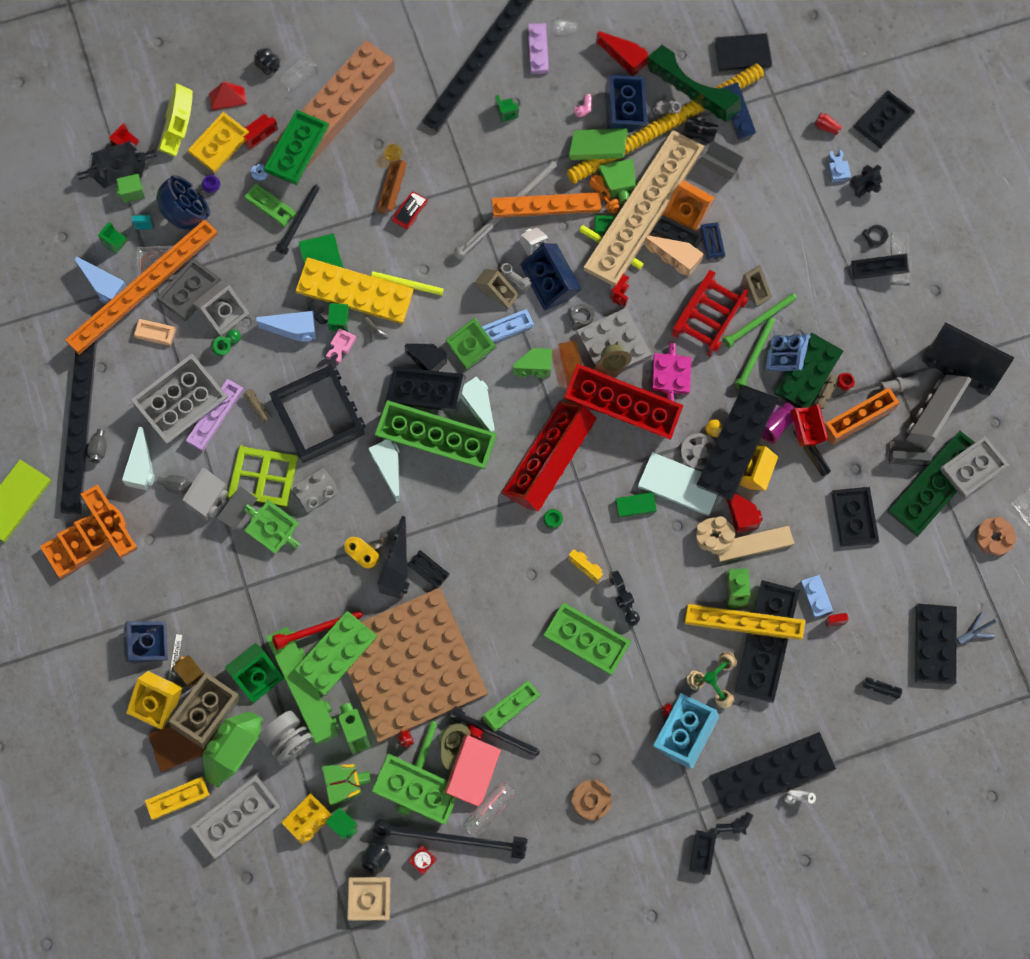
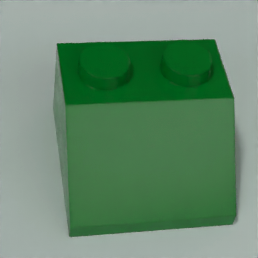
M254 643L224 667L252 703L256 702L285 679L257 643Z

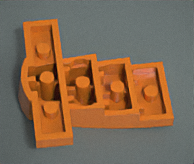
M98 484L81 493L82 499L92 514L74 522V526L57 533L56 538L40 545L42 552L59 580L81 568L111 546L120 559L137 550L136 544L127 532L125 518L114 505L109 503Z

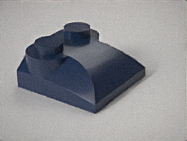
M127 621L125 623L124 655L126 662L136 664L139 662L168 660L166 621Z

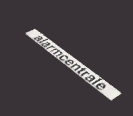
M176 634L168 681L173 683L176 673L173 666L176 665L175 662L178 660L182 635Z

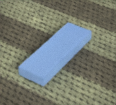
M527 309L482 327L495 343L533 328L534 323Z

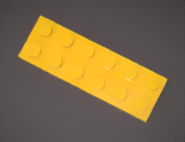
M308 257L296 288V293L328 303L348 304L349 309L402 325L414 289Z

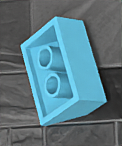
M680 694L653 746L675 762L693 769L719 719L717 710Z

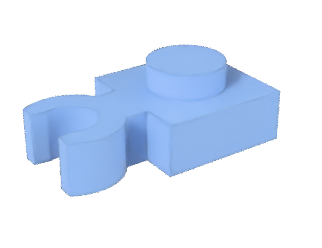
M839 150V157H835L833 151H830L829 160L832 163L828 167L832 182L847 181L851 178L848 161H842L844 155L842 150Z

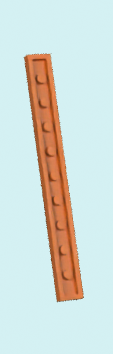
M203 220L66 338V343L80 355L218 235V231L206 220Z

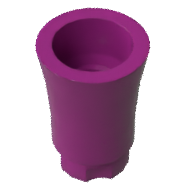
M785 403L773 412L762 435L765 441L775 444L783 432L793 423L790 410L795 408L791 404Z

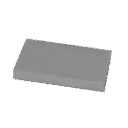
M984 436L943 465L940 471L965 499L1008 468L1009 464Z

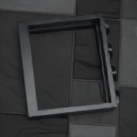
M332 365L269 393L302 463L365 435L364 427L366 425L362 417H357L355 413L358 411L354 401H349L347 397L350 395L346 385H341L339 381L342 379L337 369L334 370ZM330 377L355 427L305 449L281 399Z

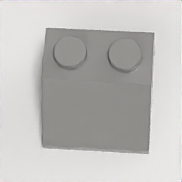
M222 280L193 303L201 316L220 336L249 314V311L231 286Z
M202 467L182 501L189 512L209 521L211 517L213 518L216 515L219 503L226 499L228 488L223 481Z

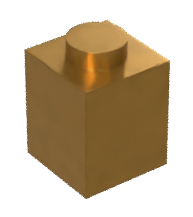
M190 655L180 657L175 662L176 665L173 666L190 689L204 675Z

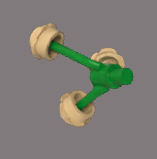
M722 652L719 655V667L713 672H708L704 676L703 673L693 670L686 679L692 690L701 689L705 682L712 685L717 692L715 696L716 706L720 709L729 708L734 701V696L727 690L721 691L717 685V674L721 670H732L737 665V660L731 652Z

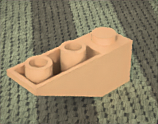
M653 236L646 237V248L651 253L659 255L665 263H670L682 275L685 274L689 277L702 261L703 253L689 243Z

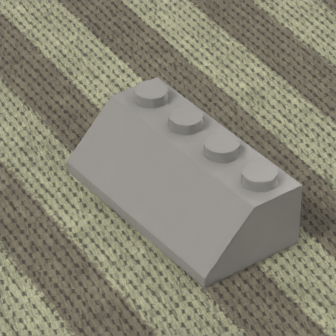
M946 375L943 381L939 379L934 386L936 392L934 395L930 393L924 402L927 404L926 408H921L916 415L918 421L916 424L912 422L906 431L909 433L906 440L926 451L940 432L972 379L954 375Z

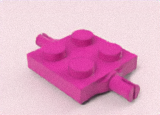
M669 343L668 354L654 353L652 391L667 394V399L674 401V395L690 393L691 357L677 355L676 344Z

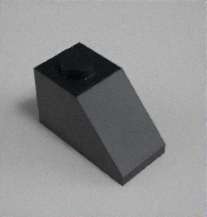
M406 344L404 346L405 353L422 370L439 371L447 364V353L444 349L438 348L434 344Z

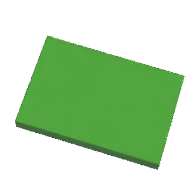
M627 128L574 130L569 153L570 160L624 158L628 136Z

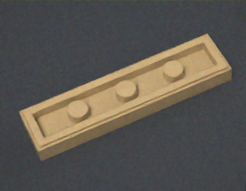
M785 526L735 538L732 547L724 553L717 554L719 563L793 546L794 540L790 527Z

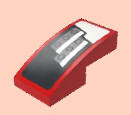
M412 191L396 212L392 222L408 230L417 220L418 214L427 205L428 199Z

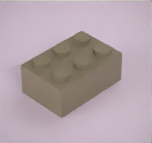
M205 673L169 720L170 727L204 749L220 725H222L239 702V694Z

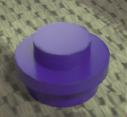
M208 175L203 179L202 187L204 191L214 193L219 190L220 181L216 176Z

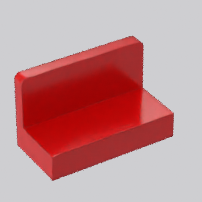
M266 114L257 118L245 127L249 133L243 136L244 144L249 150L257 146L278 130L277 121L272 116L269 118Z

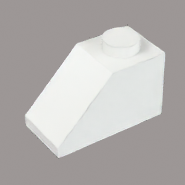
M538 228L528 229L521 234L520 243L529 257L543 243H547L548 238Z

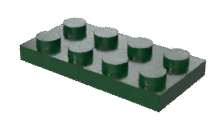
M812 332L808 340L802 369L787 371L774 393L798 408H809L844 351Z

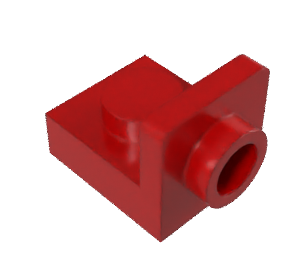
M625 274L621 276L610 294V298L615 304L624 307L629 299L624 294L630 286L628 284L629 277Z

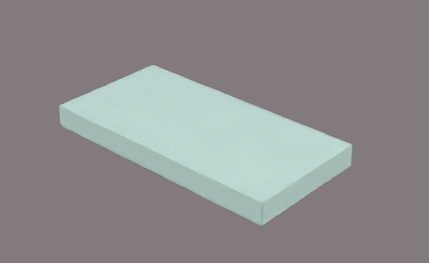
M653 452L638 485L640 489L650 493L653 492L657 496L709 516L717 497L716 494L697 487L696 484L702 472Z

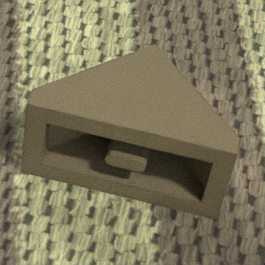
M760 265L743 275L740 285L744 290H748L747 295L756 306L772 297Z

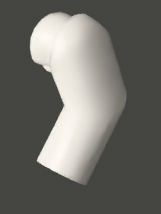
M789 790L784 798L785 802L791 805L795 803V800L814 803L816 799L813 793Z

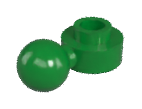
M231 329L227 332L226 337L220 336L215 338L211 342L212 352L217 356H224L229 353L231 344H237L241 340L240 332L236 329Z

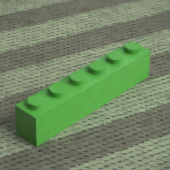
M287 626L266 636L313 739L316 745L319 746L338 737L337 730L340 727L336 718L331 719L329 712L332 710L328 701L323 702L320 696L321 693L294 671L306 657L303 649H298L295 643L299 640L289 642L284 649L278 651L275 649L272 635L294 633V630L290 632Z

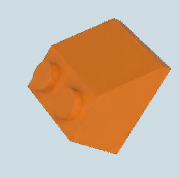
M684 180L677 185L663 216L696 231L707 215L715 197Z

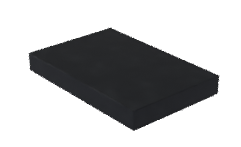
M767 33L715 37L714 42L719 71L749 69V67H753L755 64H758L761 68L772 67Z
M887 90L854 124L853 128L882 149L914 115L915 110Z
M870 487L832 490L831 496L840 547L879 543Z

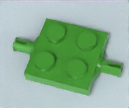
M267 500L263 507L257 511L248 504L243 509L252 517L250 524L244 531L274 554L286 543L295 550L301 544L291 537L299 522L271 501Z

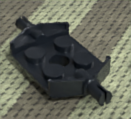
M131 141L92 152L89 168L86 171L77 173V175L81 176L78 177L79 180L88 177L93 178L103 188L118 184V178L135 174L143 177L145 161L157 157L155 149L141 152ZM115 159H119L122 162V167L119 170L112 168L111 164Z

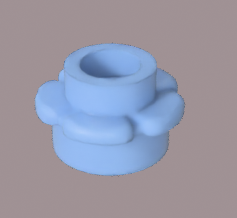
M257 164L251 168V176L255 180L263 181L267 178L268 173H265L263 170L265 165Z

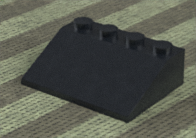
M945 322L931 343L922 362L926 363L930 368L940 370L945 376L969 377L972 380L968 386L976 389L980 394L990 396L1015 357Z

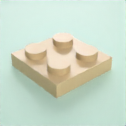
M349 878L348 920H390L391 878Z

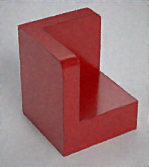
M124 123L109 137L112 146L131 141L135 146L139 144V139L129 132L127 125Z

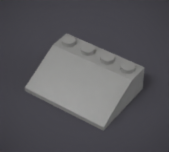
M190 354L133 397L131 401L143 418L168 444L226 400L228 396L195 356Z

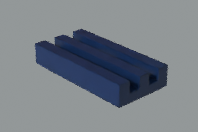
M719 222L701 224L700 230L703 235L702 240L706 259L725 258ZM712 227H715L720 252L716 250ZM705 228H708V233H709V238H710V243H711V248H712V252H713V253H710V248H709V244H708V239H707V234H706V229H705Z

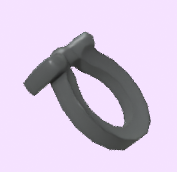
M580 304L574 309L572 307L568 309L572 327H576L577 324L581 326L589 325L594 319V311L588 305ZM584 309L590 314V318L587 321H581L576 319L574 314L578 310Z

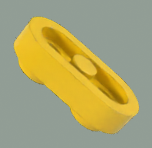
M350 537L345 541V552L362 567L374 568L378 565L379 554L361 538ZM352 543H355L356 545L355 550L351 549ZM367 555L370 556L369 562H366L365 557Z

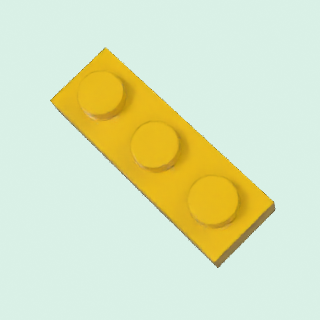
M200 777L147 799L145 803L151 819L156 820L208 798L210 794L204 778Z

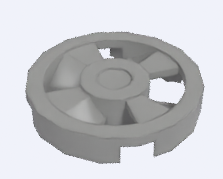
M692 434L682 443L680 451L682 461L690 468L703 471L705 465H703L702 460L708 459L713 450H707L705 446L711 442L714 448L716 442L706 434ZM695 440L696 445L693 446L689 441ZM692 455L693 459L689 461L687 456Z

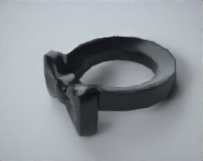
M877 224L872 225L868 230L862 231V235L865 237L870 248H873L874 245L880 246L886 243L889 235L885 227ZM874 229L881 230L884 233V239L881 241L872 240L869 236L871 231Z

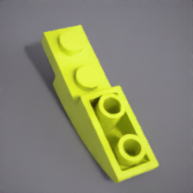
M177 83L172 91L165 118H167L157 149L173 157L177 156L181 139L185 137L192 105V90Z

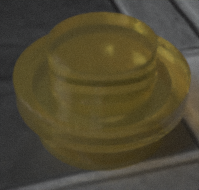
M397 144L388 145L384 151L386 159L391 162L400 160L403 154L401 147Z

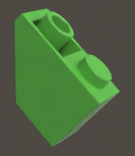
M532 348L513 364V375L518 377H527L528 375L537 378L550 377L552 349Z

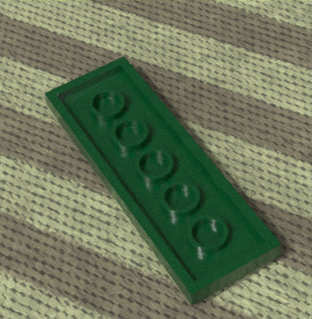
M960 430L887 513L918 537L957 493V490L940 471V468L975 442Z

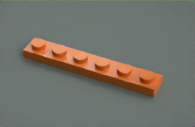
M599 192L491 199L493 218L601 212L602 209Z

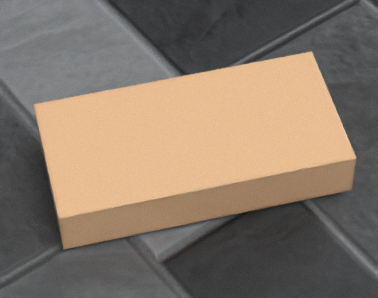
M139 319L134 337L171 346L176 328Z

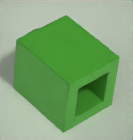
M138 174L117 179L118 186H115L117 196L121 197L124 203L145 198L142 182Z

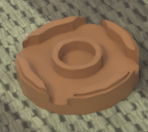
M598 780L581 782L576 786L572 794L573 809L579 817L585 820L595 821L601 819L611 808L612 797L610 790Z

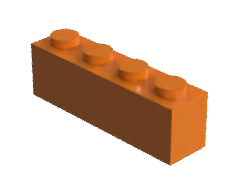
M890 388L881 391L826 422L825 427L828 441L831 445L838 443L893 412L900 402Z

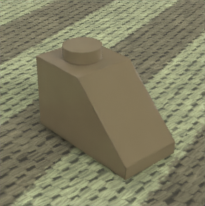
M484 269L475 281V284L486 296L508 309L519 296V293L498 270Z

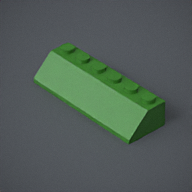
M388 400L375 433L376 437L481 469L486 468L496 443V433Z

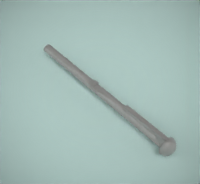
M552 161L515 197L526 196L557 167V164ZM492 217L461 248L456 247L454 249L455 257L460 260L465 259V254L503 217Z

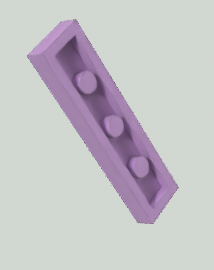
M229 379L221 387L228 398L202 417L186 439L188 444L202 452L244 391L243 387Z

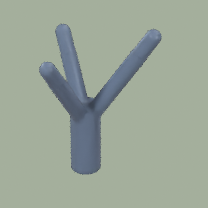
M981 612L971 631L957 638L958 643L962 645L975 637L995 638L994 634H980L979 632L990 627L998 620L993 619L977 629L984 616V613Z

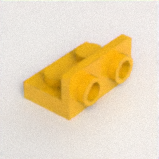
M310 793L281 823L304 845L326 824L325 822L330 818L331 814Z

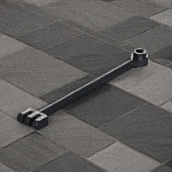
M382 819L374 823L372 831L373 835L377 838L397 835L512 851L511 858L525 859L528 842L527 838L514 836L513 843L392 827V825Z

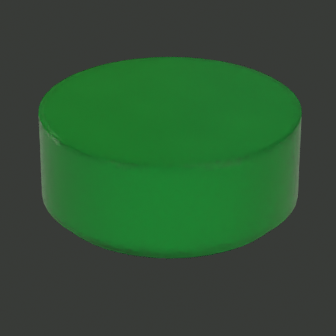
M550 509L544 514V524L549 529H557L562 525L563 515L559 510Z

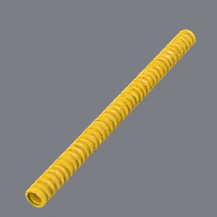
M755 64L753 67H749V69L744 70V72L742 71L740 74L714 88H722L738 82L740 89H744L762 79L764 72L761 66ZM691 100L689 103H685L684 106L682 105L681 110L677 114L668 113L666 116H662L661 119L653 121L652 124H648L647 127L634 132L633 135L630 134L627 137L624 156L629 154V152H633L634 149H638L639 146L642 147L644 144H647L648 141H652L653 138L656 139L658 136H661L662 133L665 134L667 131L675 128L676 125H681V123L687 120V117L693 118L706 109L702 108L696 101ZM620 158L587 159L582 161L581 164H577L576 167L573 166L572 170L568 169L567 176L573 184H576L582 178H587V175L590 176L592 173H596V170L599 171V165L613 163L615 159L619 160Z

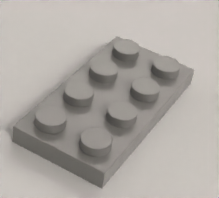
M256 775L194 823L191 828L216 860L281 809V806Z

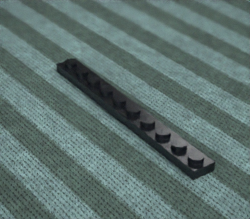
M510 0L424 118V125L436 132L440 131L532 4L533 0Z
M97 340L80 355L75 351L60 508L62 514H81L83 499L81 493L84 489Z

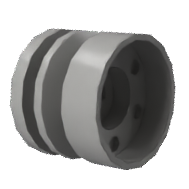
M293 711L285 712L277 717L259 735V739L266 748L276 745L272 751V756H278L277 762L280 765L300 755L313 740V736L310 733L305 734L307 732L306 727L295 730L300 724V720Z

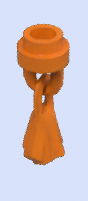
M592 176L589 182L590 187L597 193L599 192L602 200L606 201V210L611 214L620 210V203L617 199L612 200L610 198V193L604 185L602 176Z

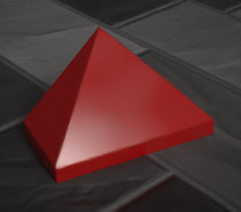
M223 81L208 93L212 111L247 105L245 90L242 86Z

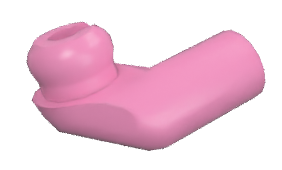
M584 95L583 105H579V108L577 106L574 108V113L577 117L582 118L592 111V95Z

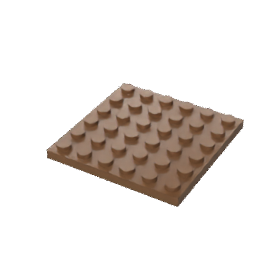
M441 588L362 621L366 627L377 635V639L348 670V674L378 743L401 734L400 730H410L453 711L455 706L462 707L488 695Z

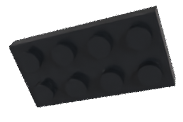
M394 367L385 402L388 400L408 407L458 412L466 376L460 373Z
M918 603L916 605L915 682L955 685L957 607Z

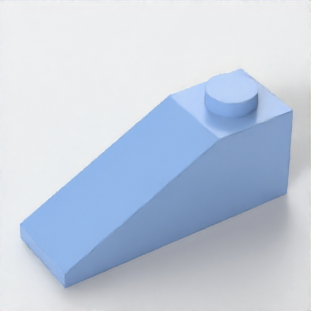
M79 257L75 258L78 267L102 303L107 304L127 287L123 280Z
M312 311L256 317L260 329L296 341L309 342L312 339H316Z

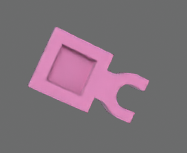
M339 328L331 342L333 349L327 353V359L330 360L333 355H337L336 363L340 364L343 352L349 353L356 340V336Z

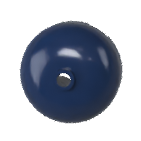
M172 175L158 188L156 194L158 209L163 217L175 227L184 230L194 229L203 220H207L210 216V208L203 195L199 197L196 191L191 188L193 185L180 176Z

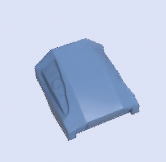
M797 334L791 336L774 335L768 351L766 370H801L807 351L808 340L811 336L808 334L801 336Z

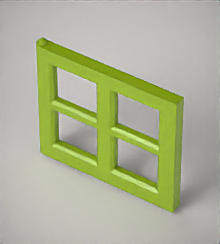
M240 445L228 491V499H231L237 491L240 476L258 478L255 494L251 493L258 498L255 502L265 504L269 500L276 506L288 507L298 456ZM245 455L263 458L260 473L242 470ZM271 460L289 462L286 477L268 475ZM266 480L284 483L281 498L263 495Z

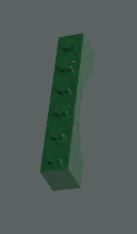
M661 44L647 56L648 69L651 73H655L664 82L674 86L677 91H681L689 99L696 101L702 108L712 112L718 119L728 122L741 110V97L729 89L708 87L690 79L679 67L675 53Z

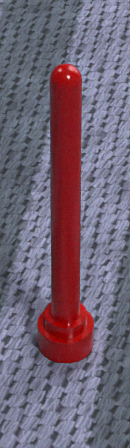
M361 611L351 613L357 619L363 616ZM341 617L288 635L281 633L272 635L273 645L277 651L284 649L289 642L331 629Z

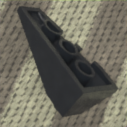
M401 516L394 535L395 545L392 544L389 548V560L385 559L377 583L380 593L400 599L403 598L404 594L408 593L410 586L407 570L405 516Z

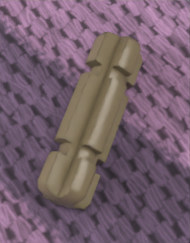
M835 375L828 376L827 384H824L818 395L820 398H817L814 405L819 404L820 409L825 408L835 389L834 386L838 383V378Z
M252 389L247 390L243 395L247 402L249 401V405L256 415H259L258 418L261 422H268L271 415L268 411H265L266 408L260 399L255 397V392Z

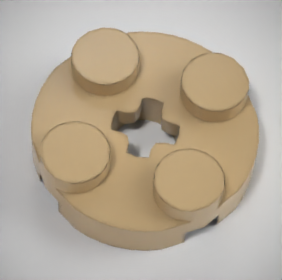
M724 517L709 518L698 524L696 541L702 550L712 551V554H721L732 547L735 539V530ZM713 533L719 534V538H716L715 536L711 537V535Z

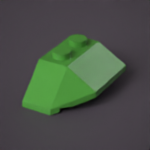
M248 711L224 720L203 752L204 779L219 788L223 782L227 781L237 772L259 737L261 723L263 722L262 717Z

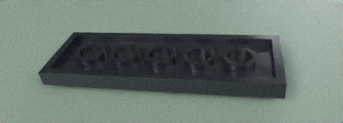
M742 385L696 484L698 488L733 501L779 401L778 397Z
M761 580L753 613L794 618L800 590ZM748 633L734 693L774 703L788 639Z
M818 732L712 774L709 778L722 809L727 814L834 771L836 767L821 733Z

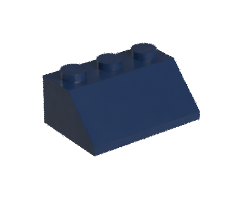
M609 75L605 85L607 129L627 128L628 133L647 127L645 77Z
M543 243L520 264L525 276L530 279L531 287L544 310L551 309L570 300L582 290L557 244Z

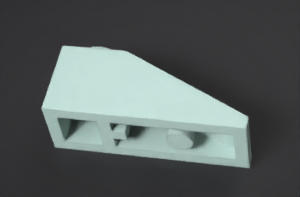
M476 376L464 384L461 400L485 430L495 433L487 391L488 387L483 380L480 381Z
M139 427L122 481L126 486L148 491L149 486L153 485L155 475L153 474L147 436L144 429Z
M384 440L370 447L369 453L395 501L398 502L400 501L398 458L400 450L395 442L392 443L390 440Z

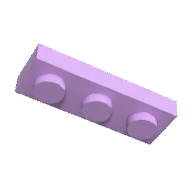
M546 23L528 24L531 74H548Z

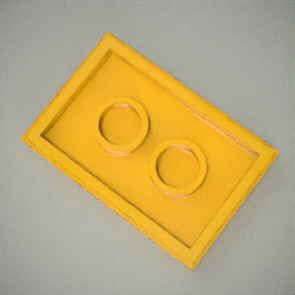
M223 112L187 151L209 170L216 173L245 142L243 136L249 133V131Z

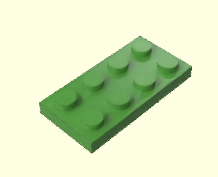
M564 602L543 635L544 638L610 676L613 675L631 644L630 640Z
M347 611L294 671L325 697L377 639V635Z
M390 754L386 755L371 790L372 793L442 825H446L457 799L444 793L447 780Z

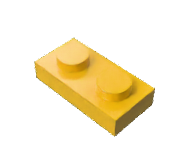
M573 549L568 555V560L598 584L603 578L602 569L597 564L593 563L592 565L587 561L588 558L584 553Z

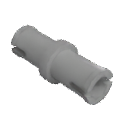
M917 375L906 378L897 377L892 381L880 382V391L890 388L892 392H903L904 389L919 387L920 381Z

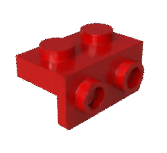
M819 404L809 408L790 410L800 447L816 446L828 441Z

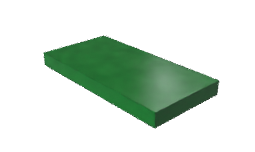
M296 109L263 168L264 172L297 186L326 134L329 123Z

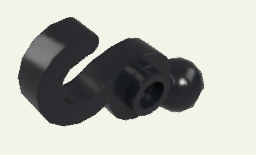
M617 570L610 572V583L616 586L617 597L615 600L617 606L626 612V623L635 626L640 620V615L638 612L633 611L632 604L634 603V598L631 592L626 591L620 573Z

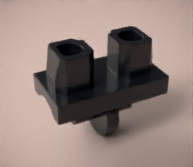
M687 117L682 135L690 139H700L704 143L710 144L715 140L719 125L705 122L704 118L697 120Z
M866 165L861 171L862 178L854 175L850 179V186L855 190L856 197L860 198L866 192L870 193L873 191L878 193L881 190L880 184L883 182L880 174L881 166L876 165L873 168Z

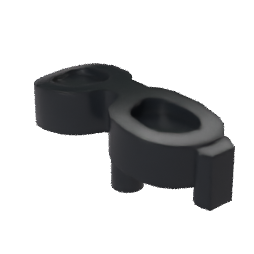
M313 300L308 302V308L313 312L316 321L321 325L326 324L328 319L320 315V313L325 311L322 307L317 311L313 305Z

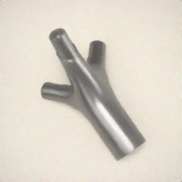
M369 317L363 319V323L370 330L371 341H374L375 334L389 337V334L381 331Z

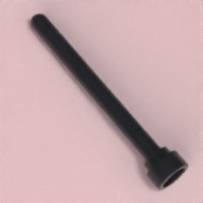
M455 706L449 720L454 723L463 722L534 756L540 754L538 748L502 731L497 730L494 733L489 725L465 715L466 712L458 706Z

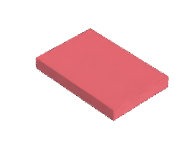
M464 735L444 793L474 806L481 807L501 750L469 735Z

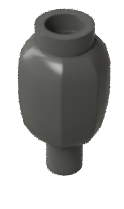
M97 429L96 435L89 442L87 456L92 463H100L101 459L105 456L107 440L104 438V429Z
M169 475L166 478L158 477L157 484L163 485L167 491L180 495L187 493L192 485V482H189L186 477L179 475Z

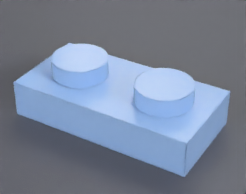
M820 575L801 580L800 584L813 618L832 613L833 609Z

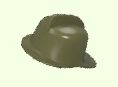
M616 342L614 345L606 346L602 350L601 359L593 370L616 378L631 362L632 356L629 352L625 351L620 342Z
M463 724L447 726L439 737L442 764L449 771H452L464 735L470 736L468 727Z

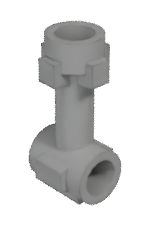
M663 99L655 104L653 111L659 117L661 115L664 116L667 112L677 114L681 110V104L678 101L673 102V100H670L668 102Z
M510 263L502 264L500 271L505 279L511 278L519 284V290L526 292L532 284L528 277L522 278L512 271L513 266Z

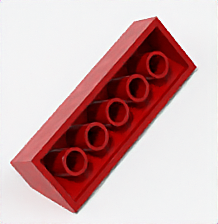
M578 363L564 396V399L669 440L672 439L684 406Z
M559 401L501 493L524 508L539 512L597 418L585 406Z

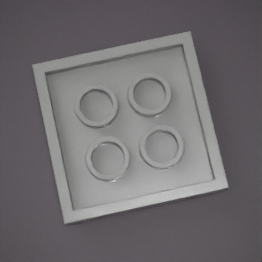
M627 308L580 328L576 332L594 367L601 359L602 350L606 346L614 345L616 342H620L625 351L629 352L632 356L631 362L624 369L652 356Z

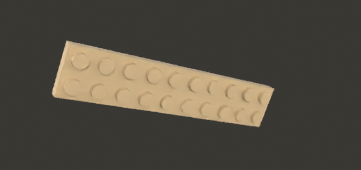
M674 130L671 132L585 264L583 271L612 286L617 285L621 276L626 272L646 241V237L649 236L664 213L677 185L685 180L703 152L704 145Z

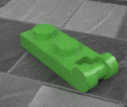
M255 184L244 196L245 200L275 220L283 228L288 224L287 221L296 215L292 208L258 184ZM281 211L285 213L283 216L279 215Z

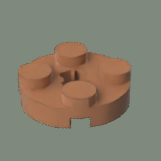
M1002 517L986 519L977 529L976 543L986 554L1002 556L1013 548L1017 540L1013 527ZM993 532L999 534L1000 541H996V539L993 540L991 538L993 536Z

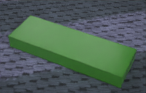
M526 681L486 712L482 718L495 733L541 695L529 681Z

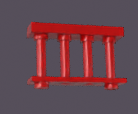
M709 270L673 327L671 334L678 338L681 333H686L708 345V356H711L713 351H718L722 344L720 342L722 336L740 307L744 308L749 300L747 298L748 290L745 289L742 295L739 296L716 283V280H714L716 272ZM708 289H713L737 302L733 310L731 311L709 299L706 295ZM699 304H705L728 318L721 325L699 313L696 308ZM690 318H695L718 331L719 333L716 338L712 340L689 327L687 323Z

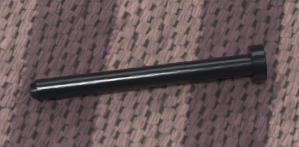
M318 185L312 187L282 243L277 244L275 249L279 253L287 255L289 251L288 246L320 190Z

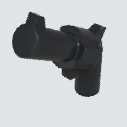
M746 812L742 821L740 818H736L732 823L716 824L717 835L720 832L747 835L746 829L749 827L753 815Z

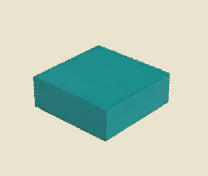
M151 215L132 216L135 230L154 229Z

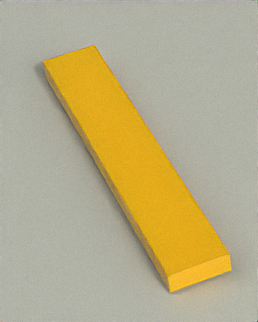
M687 604L684 622L686 625L803 641L805 620L692 604Z

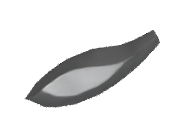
M381 532L379 540L370 541L367 544L376 550L386 547L392 541L388 539L386 532Z

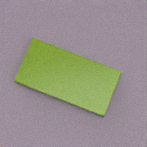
M21 459L0 485V540L6 543L52 482L50 478Z

